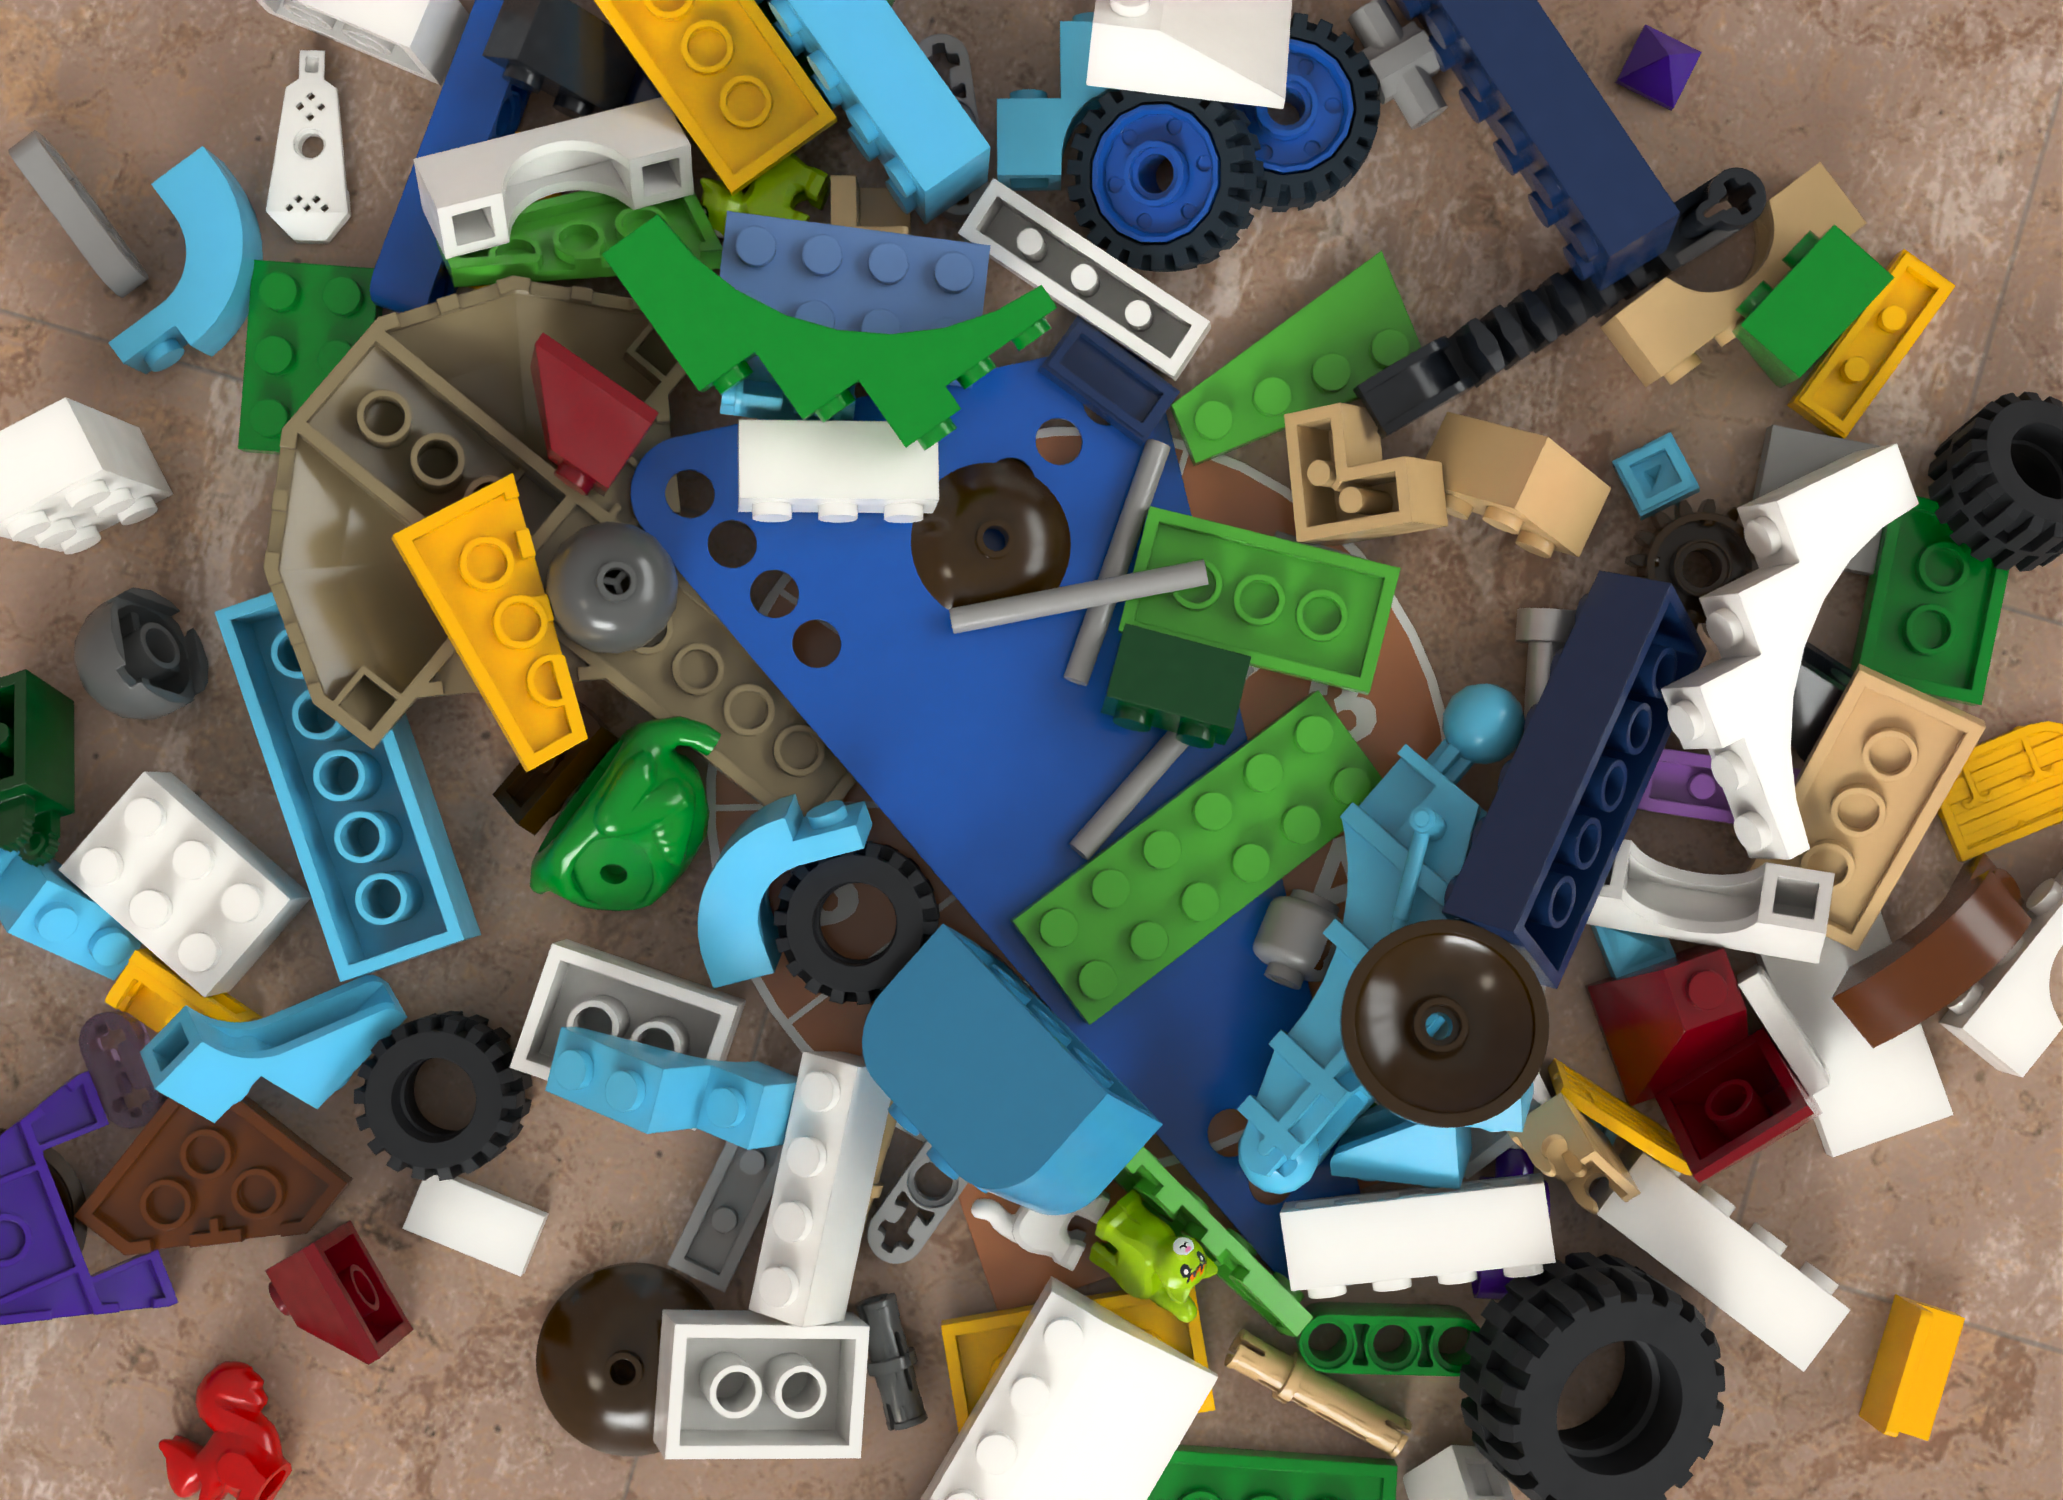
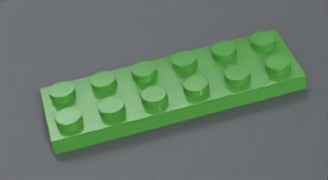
M1319 690L1313 691L1010 919V921L1085 1023L1091 1025L1343 832L1344 828L1340 816L1352 802L1359 806L1383 778Z

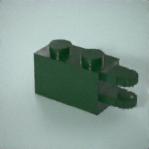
M27 669L0 677V848L10 853L13 850L16 852L19 850L18 856L22 857V860L35 867L39 865L44 866L47 862L50 863L52 858H56L55 854L59 851L60 818L75 813L74 701Z

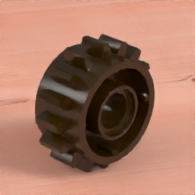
M1706 499L1701 502L1698 512L1693 513L1688 501L1684 500L1675 503L1674 520H1671L1664 512L1659 511L1651 516L1656 531L1651 533L1640 530L1635 533L1633 538L1642 546L1640 554L1627 556L1625 564L1637 568V577L1672 583L1696 631L1698 625L1702 624L1704 632L1710 638L1706 628L1707 618L1699 598L1759 569L1754 554L1746 544L1744 528L1736 522L1739 517L1736 507L1729 508L1722 515L1715 513L1714 499ZM1690 552H1699L1705 555L1712 565L1711 578L1703 587H1696L1690 584L1684 577L1683 562Z

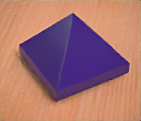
M1645 24L1615 83L1672 111L1702 52Z

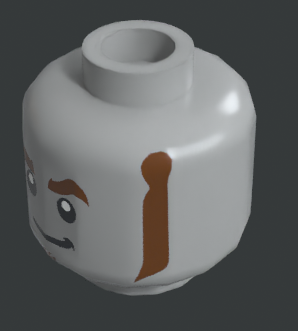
M1293 889L1290 896L1274 898L1268 906L1253 942L1255 955L1268 965L1264 975L1276 983L1297 990L1301 988L1303 981L1322 982L1336 950V945L1323 932L1335 918L1343 923L1337 916L1340 910L1339 907L1324 897L1300 889Z

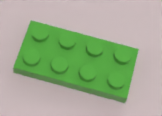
M1152 506L1149 507L1133 573L1204 559L1209 585L1127 600L1118 633L1122 634L1126 623L1251 656L1249 666L1365 695L1370 693L1401 568Z

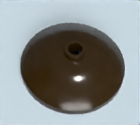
M1014 458L1002 459L996 463L968 465L944 476L939 480V501L934 512L923 513V520L913 522L911 551L916 571L927 591L948 610L950 608L1058 588L1069 564L1071 550L1070 531L1060 503L1048 487L1034 477L1032 470L1024 462ZM996 529L1003 534L1005 546L1002 550L993 551L987 548L983 540L986 530Z
M1447 919L1427 920L1404 926L1390 933L1376 943L1361 958L1353 970L1343 994L1340 1010V1034L1343 1049L1352 1072L1366 1092L1381 1106L1402 1119L1419 1125L1436 1128H1458L1474 1125L1499 1115L1518 1101L1529 1089L1546 1055L1549 1041V1012L1542 986L1535 972L1525 958L1510 943L1500 936L1472 923ZM1430 1015L1442 1016L1447 1021L1449 1029L1444 1039H1434L1427 1033L1425 1024Z
M647 1263L610 1265L589 1273L575 1282L564 1292L549 1311L543 1323L537 1344L536 1372L538 1383L545 1403L554 1418L571 1436L595 1450L617 1456H644L660 1452L653 1441L662 1310H715L702 1291L683 1276L661 1266ZM621 1359L630 1361L636 1370L635 1377L631 1379L620 1378L614 1369L615 1362Z

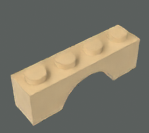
M1821 162L1768 200L1761 215L1752 222L1756 242L1754 259L1746 277L1737 287L1720 292H1700L1686 288L1665 277L1600 327L1645 388L1662 376L1672 385L1702 363L1696 351L1713 338L1720 347L1734 339L1736 336L1732 331L1744 319L1735 309L1763 280L1772 288L1791 269L1782 259L1809 230L1820 238L1835 224L1847 236H1851L1867 224Z

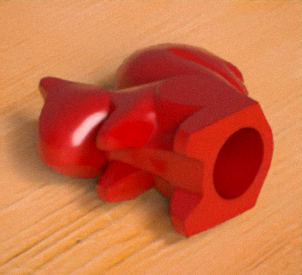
M225 1361L209 1371L198 1386L195 1403L199 1417L214 1432L205 1446L181 1435H176L173 1439H163L159 1442V1449L166 1458L169 1484L178 1497H191L200 1491L199 1500H223L227 1493L233 1495L236 1500H273L292 1472L291 1464L283 1456L277 1429L261 1412L267 1404L268 1396L263 1389L264 1380L253 1371L252 1366L240 1361Z

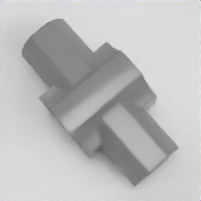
M1372 0L1360 7L1348 18L1349 23L1365 48L1362 51L1370 62L1367 70L1370 75L1375 74L1379 86L1377 99L1380 100L1382 105L1394 99L1411 130L1428 123L1448 108L1431 78L1438 73L1440 65L1434 49L1428 41L1429 37L1424 30H1421L1414 21L1401 27L1386 0Z

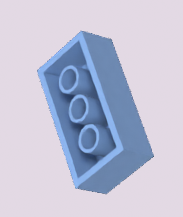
M727 211L719 276L736 290L787 316L836 330L883 334L905 333L945 328L983 315L991 245ZM957 379L948 384L961 387Z

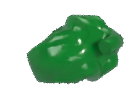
M682 716L648 720L626 730L579 786L545 836L531 864V889L538 894L551 891L579 907L594 910H637L656 902L690 866L707 837L710 811L700 773L688 757L677 753L674 749L678 745L691 746L707 756L717 745L721 733L706 723Z

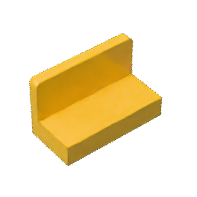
M1895 1294L1859 1416L1882 1434L1896 1438L1899 1432L1928 1441L1965 1318L1957 1313Z

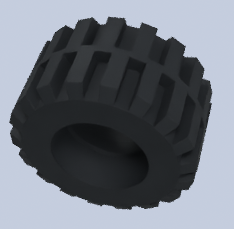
M2024 391L2018 397L2013 392L2002 395L1995 402L1991 401L1940 444L1934 453L1936 459L1929 464L1928 476L1934 482L1928 486L1930 500L1938 502L1939 509L1934 513L1940 524H1948L1953 531L1949 536L1958 546L1964 543L1971 548L1970 555L1981 562L1990 558L1995 568L2006 571L2014 565L2020 572L2031 571L2038 565L2042 567L2063 554L2062 401L2051 396L2042 401L2035 392Z
M866 841L864 849L797 866L792 871L793 875L788 883L783 885L778 896L781 898L779 908L774 912V925H778L779 938L775 939L779 953L784 952L789 963L786 967L792 976L798 975L806 983L804 988L815 995L822 993L830 997L829 1001L844 1004L848 1001L857 1002V1005L871 1004L876 1000L887 985L938 929V920L940 918L939 905L936 904L933 893L934 889L929 879H926L920 871V866L911 858H907L898 852V849L889 845L873 843V841ZM863 883L871 885L882 891L894 907L896 915L894 936L881 953L868 959L857 960L840 955L830 947L821 930L820 916L825 901L835 890L847 884Z
M448 1011L438 1015L434 1013L405 1023L393 1029L390 1036L380 1039L370 1050L374 1054L373 1058L363 1062L357 1076L365 1079L364 1086L354 1089V1104H364L365 1114L356 1118L359 1130L362 1131L370 1128L375 1136V1139L367 1144L372 1152L377 1155L385 1150L391 1155L386 1165L397 1172L406 1167L413 1169L411 1178L425 1181L433 1175H438L439 1181L454 1179L465 1172L469 1174L507 1149V1144L517 1138L524 1127L520 1124L522 1117L529 1113L532 1099L525 1098V1090L532 1086L531 1075L509 1068L516 1049L512 1050L506 1043L511 1037L508 1032L502 1027L495 1030L487 1026L489 1019L476 1014L471 1017L463 1016V1011ZM443 1058L452 1061L460 1066L470 1077L475 1088L476 1107L470 1123L463 1129L454 1131L439 1128L430 1123L420 1112L415 1101L414 1083L420 1067L427 1060Z

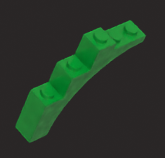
M658 214L602 253V256L700 392H705L712 386H715L720 395L726 393L754 372L747 362L757 355L801 418L806 420L816 413L824 423L856 400L849 389L860 382L903 445L907 448L917 440L924 451L957 429L950 416L958 412L961 407L946 386L957 379L963 390L978 381L997 367L989 355L1009 341L1014 343L1018 351L1029 345L1052 328L1045 319V316L1057 308L1044 287L1040 285L994 312L945 328L896 334L836 330L787 316L736 290L699 261L668 223Z

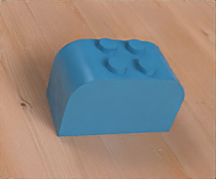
M944 923L881 992L867 1015L862 1036L863 1057L867 1070L873 1080L893 1101L888 1108L890 1115L911 1134L917 1136L921 1133L932 1145L926 1153L927 1156L948 1177L953 1180L961 1177L984 1193H993L1034 1212L1045 1215H1065L1090 1204L1163 1125L1003 959Z

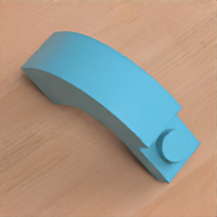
M204 146L200 147L151 184L174 214L185 238L186 262L181 279L165 301L108 342L123 364L144 374L150 371L159 372L175 364L184 355L185 350L183 347L188 343L190 346L211 357L221 350L237 333L248 316L254 260H263L260 228L248 196L225 163Z
M792 794L764 806L745 820L732 834L722 849L707 880L698 912L700 951L713 988L775 972L782 952L779 953L775 939L779 938L777 925H774V916L769 901L770 884L778 876L796 866L864 849L872 827V821L865 801L846 806L841 800L825 802L809 810L806 816L803 817L796 794Z

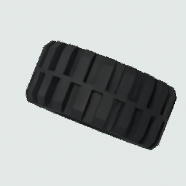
M1590 1252L1570 1253L1565 1256V1264L1556 1259V1263L1543 1264L1544 1272L1528 1278L1518 1277L1512 1279L1504 1286L1508 1293L1498 1303L1491 1299L1482 1311L1481 1316L1486 1320L1479 1333L1472 1330L1465 1351L1471 1355L1470 1364H1462L1460 1369L1459 1388L1469 1396L1462 1399L1461 1410L1465 1424L1472 1429V1441L1480 1453L1530 1500H1667L1664 1494L1674 1485L1682 1488L1693 1476L1689 1469L1696 1459L1701 1457L1705 1460L1713 1445V1441L1708 1438L1713 1425L1720 1426L1724 1410V1404L1717 1399L1718 1392L1725 1391L1724 1366L1715 1361L1721 1358L1720 1347L1715 1334L1706 1328L1704 1316L1694 1305L1681 1298V1295L1637 1266L1633 1267L1623 1259L1608 1254L1596 1257ZM1623 1341L1625 1348L1624 1370L1619 1386L1611 1400L1597 1415L1585 1423L1573 1428L1558 1430V1403L1564 1385L1571 1373L1580 1362L1594 1351L1608 1344Z

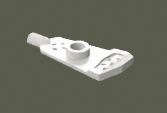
M300 50L299 79L288 85L285 89L266 212L296 243L329 244L351 217L350 197L346 182L338 89L324 80L325 50ZM313 94L315 97L310 100L309 97ZM302 104L304 107L299 110L298 107ZM321 105H324L325 108H323V109L320 111L318 108H319ZM313 115L314 118L309 121L308 118ZM310 137H319L323 140L322 152L313 158L305 157L302 153L303 143ZM328 206L329 209L324 212L323 210Z

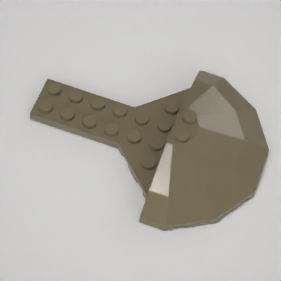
M513 275L497 280L495 284L460 295L456 293L436 299L434 303L398 314L393 312L380 316L282 428L276 485L273 491L272 514L263 570L313 704L374 750L418 698L479 692L392 541L393 534L513 473L519 492V503L526 528H529L536 553L535 560L545 592L547 568L560 544L579 529L609 521L632 524L643 530L635 517L631 504L632 478L637 465L644 455L657 444L671 438L668 397L685 377L686 372L633 298L593 292L591 288L573 285L572 288L533 282L530 281L531 278ZM543 332L659 412L649 432L604 497L593 489L587 496H584L564 484L554 475L558 465L548 459L530 370L535 343ZM675 474L666 486L665 497L669 507L676 514L680 515L677 474ZM676 568L675 571L679 581L676 609L665 629L642 648L619 654L591 652L569 640L553 621L572 683L605 680L653 719L682 716L706 723L721 733L715 748L709 755L705 756L691 746L688 747L763 807L780 798L796 794L803 817H805L809 810L820 804L834 800L842 801L857 782ZM616 570L609 571L604 577L615 579L620 572ZM626 577L620 583L624 593L629 586V581ZM604 585L610 593L615 594L613 586Z

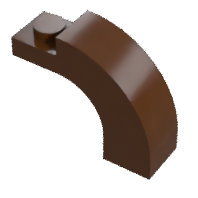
M1985 853L1980 854L1963 864L1946 897L1921 923L1889 946L1848 968L1833 994L1832 1000L1872 1048L1908 1031L1950 1004L1984 977L2015 946L2032 921L2022 908L2025 901L2021 897L2016 881L2007 871L1997 868Z

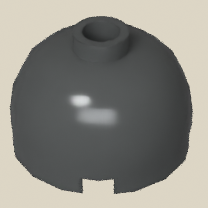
M605 521L579 529L560 544L547 568L545 594L548 595L555 624L569 640L591 652L619 654L642 648L665 629L676 609L679 581L671 556L654 536L632 524ZM616 570L620 572L615 579L604 577L609 571ZM626 577L629 581V586L624 593L620 583ZM604 585L613 586L615 594L610 593Z
M133 587L102 603L87 616L75 639L74 660L84 689L102 707L122 718L154 720L169 715L195 700L193 699L195 695L205 690L208 683V660L201 639L194 628L187 631L184 637L179 624L171 617L180 612L171 601L152 590Z

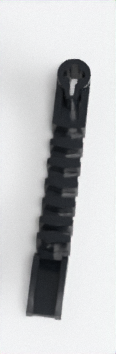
M1729 168L1674 202L1680 211V215L1667 250L1599 292L1590 277L1582 281L1570 267L1568 272L1563 275L1557 272L1547 278L1537 287V290L1532 292L1530 289H1527L1507 304V307L1504 308L1501 304L1480 320L1474 318L1468 321L1449 338L1445 335L1428 343L1357 385L1353 391L1357 398L1362 400L1378 427L1377 432L1381 439L1386 438L1440 406L1459 398L1474 386L1476 388L1501 370H1508L1518 364L1531 352L1538 353L1562 334L1565 336L1569 335L1593 316L1596 318L1600 317L1622 299L1626 301L1645 289L1648 284L1653 281L1655 283L1660 282L1694 259L1732 238L1756 220L1765 208L1766 191L1760 178L1744 168ZM1726 200L1732 207L1728 210L1723 209L1708 218L1704 216L1715 205Z

